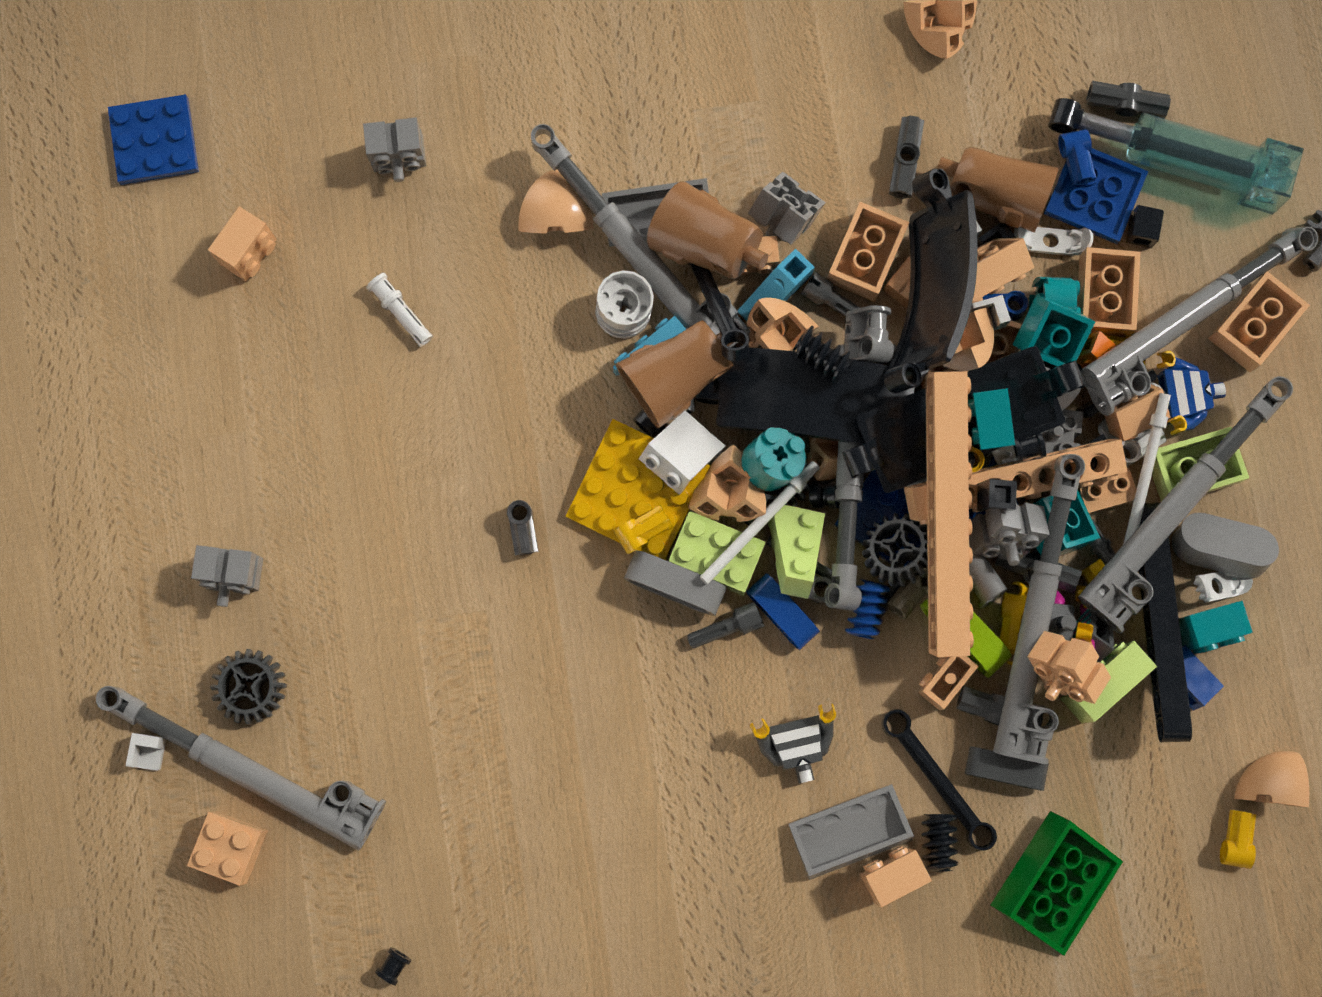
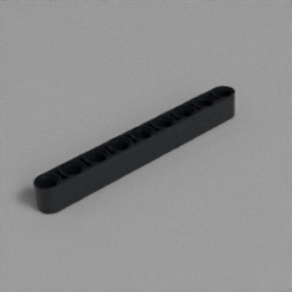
M1161 502L1145 503L1140 525ZM1168 536L1140 568L1138 573L1153 587V597L1142 608L1148 657L1157 666L1150 673L1158 739L1160 742H1190L1192 739V722ZM1140 588L1141 599H1143L1144 593L1143 590Z

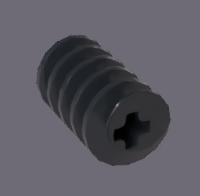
M810 326L799 338L793 351L797 349L796 358L801 359L806 356L805 364L807 366L815 362L814 370L816 372L825 368L823 377L828 378L834 374L832 383L838 384L847 374L855 359L851 362L849 361L850 351L841 356L839 354L841 350L840 344L831 349V338L824 343L821 342L823 333L820 332L813 336L814 326Z
M923 814L929 816V819L921 822V825L929 828V831L921 833L922 837L930 839V842L922 845V848L930 850L929 854L922 856V859L931 863L925 866L926 870L929 872L953 871L951 868L959 864L958 861L950 857L958 854V850L950 847V845L957 843L958 839L949 836L950 833L957 831V827L950 825L949 822L956 820L957 816L953 814Z

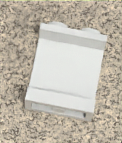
M684 411L647 445L639 460L680 495L689 482L707 464L711 465L716 460L725 445L688 412Z

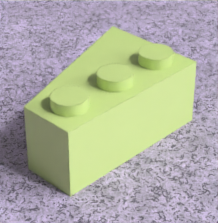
M784 505L767 523L768 527H770L771 544L775 553V565L782 594L805 599L809 598L814 582L825 513Z

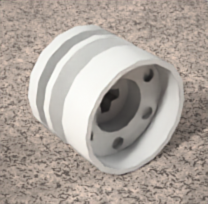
M623 270L606 277L598 288L595 310L597 322L606 333L617 338H629L642 332L650 321L654 295L651 285L643 276L631 271ZM623 305L627 306L625 312L620 311Z

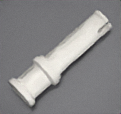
M385 273L379 274L368 283L366 288L370 292L373 291L378 297L382 308L390 310L418 346H424L433 338V335L402 300V293L400 290H395L387 280L388 276Z

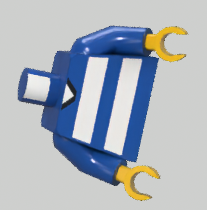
M1172 351L1159 352L1157 356H1160L1163 362L1157 364V368L1167 369H1164L1157 375L1158 385L1163 388L1165 394L1171 395L1168 405L1171 418L1168 419L1167 424L1172 423L1174 430L1170 434L1175 435L1182 431L1193 430L1207 418V412L1214 408L1213 399L1225 398V385L1223 382L1210 383L1207 371L1200 370L1198 366L1175 357Z

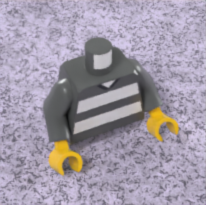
M821 704L818 706L819 715L771 727L768 726L763 718L761 719L763 726L760 729H755L753 723H751L750 728L756 737L761 753L774 766L782 767L783 770L795 767L799 784L815 780L811 763L823 761V756L829 751L834 736V719L836 718L834 704H831L832 709L827 713L823 712Z

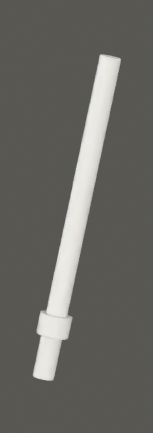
M1159 394L1155 414L1151 415L1149 425H1152L1124 544L1140 526L1162 430L1167 426L1168 417H1166L1171 397L1169 394Z
M811 461L766 508V514L757 517L700 576V579L708 585L796 493L799 494L807 486L806 482L820 469L818 464Z

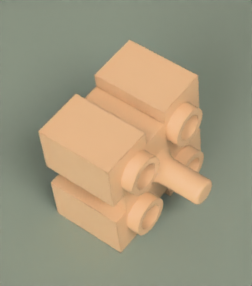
M1044 631L1027 656L1034 667L1035 673L1040 676L1044 683V688L1047 690L1045 697L1051 701H1055L1059 694L1065 696L1068 694L1070 698L1077 702L1086 701L1095 704L1111 679L1104 664L1097 662L1099 655L1092 643L1072 638L1071 641L1065 640L1063 635Z

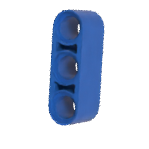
M764 574L746 591L752 601H755V604L798 650H801L820 632L798 605L787 594L781 593L780 586L769 574Z

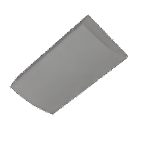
M707 178L684 181L700 191L704 190L709 193ZM677 183L607 192L601 195L608 204L613 202L620 210L619 212L624 214L639 234L647 241L648 228L658 206L669 190ZM608 238L609 247L615 246Z
M892 784L788 824L809 880L912 841L914 838Z

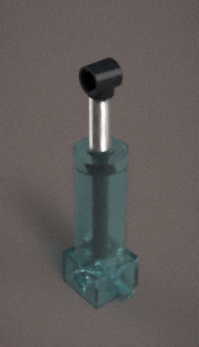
M1068 98L1055 100L1048 127L1057 133L1065 134L1087 129L1089 134L1127 144V162L1239 194L1237 204L1272 215L1291 198L1304 148L1266 138L1260 146L1145 112L1141 114L1134 126H1130L1119 121L1109 120L1108 118L1084 112V109L1081 108L1078 102Z

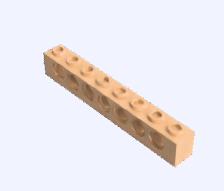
M1110 438L1046 453V457L1043 458L1039 455L1023 459V462L1020 463L1016 460L973 472L971 479H968L969 491L972 494V505L969 509H972L973 512H980L977 511L978 483L988 479L1013 481V478L1018 475L1020 485L1016 491V498L1024 496L1025 500L1041 497V492L1050 490L1051 493L1055 476L1054 464L1056 459L1064 454H1076L1084 460L1085 470L1080 476L1078 487L1090 486L1093 484L1092 480L1099 478L1102 481L1118 479V474L1128 472L1122 439ZM1095 457L1097 459V467L1092 470L1090 462ZM1067 459L1064 463V469L1070 463L1072 474L1075 471L1076 465L1073 460ZM1042 469H1044L1046 472V478L1041 483L1039 481L1038 475L1039 472ZM927 481L904 487L910 519L920 521V525L927 524Z

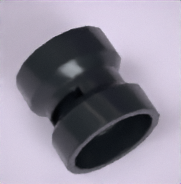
M822 481L812 482L809 489V501L812 508L822 509L825 506H829L832 509H839V502L835 501L836 481H832L829 484H825Z

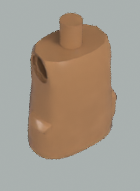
M975 147L965 148L960 162L941 157L937 169L944 170L947 176L953 178L950 186L952 196L968 190L973 194L975 209L998 218L1003 224L1026 229L1033 233L1037 229L1059 170L1057 167L1005 157Z
M684 181L675 184L663 198L650 222L647 232L648 247L662 254L664 258L677 262L679 265L691 263L732 279L739 277L749 264L762 269L768 260V254L758 250L763 233L757 225L727 210L719 203L716 197H713L704 190L700 191Z
M703 320L671 339L655 345H644L642 348L632 352L628 358L616 363L617 370L648 418L658 429L669 420H674L684 411H687L692 399L702 389L733 367L732 361L722 355L721 333L715 335Z

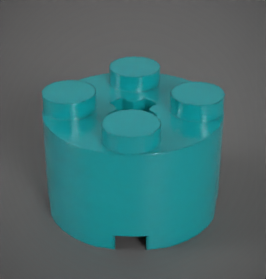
M1060 277L1035 278L1032 287H1036L1035 295L1029 296L1028 311L1036 295H1039L1081 313L1080 307L1077 306V296L1080 293V283L1078 280Z
M768 428L744 449L741 459L742 468L744 471H747L750 476L749 480L754 486L766 491L777 490L788 484L802 472L806 461L805 443L802 438L789 433L786 429Z

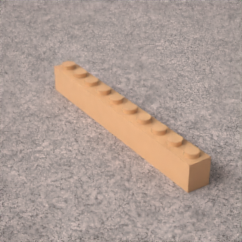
M967 371L928 372L926 375L929 654L936 657L970 656V648L973 647L974 643L973 634L970 631V620L973 618V607L970 603L973 579L969 575V564L973 560L972 549L969 547V536H971L973 529L972 521L969 519L972 494L969 491L968 479H971L972 467L970 462H968V451L971 450L972 446L971 436L968 434V423L971 421V408L968 405L971 380L967 377Z

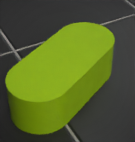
M927 598L920 604V608L928 618ZM973 612V618L970 620V631L973 634L974 643L973 647L970 648V656L967 657L979 665L977 670L981 674L990 678L1012 655L1005 644Z

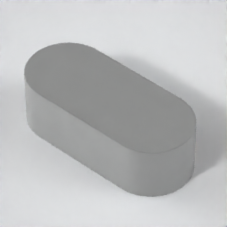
M1193 513L1187 516L1172 537V548L1182 561L1248 579L1261 576L1277 559L1279 554L1277 540L1266 529L1206 513Z
M635 550L624 577L626 581L711 616H716L727 589L726 586L715 580H712L707 585L700 579V574Z

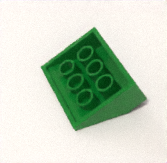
M1050 811L990 906L1065 956L1123 861L1073 822Z

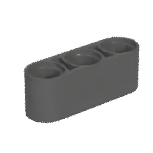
M970 747L965 774L1044 791L1049 763L1031 762L1004 756L992 750Z

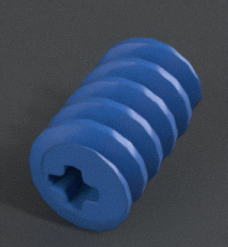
M860 579L864 582V585H857L856 587L862 593L861 603L856 610L852 611L857 614L856 617L847 619L854 627L845 628V632L862 638L874 639L871 636L880 634V630L874 625L883 623V620L876 614H883L886 610L879 604L887 603L888 598L881 593L890 592L891 588L882 583Z

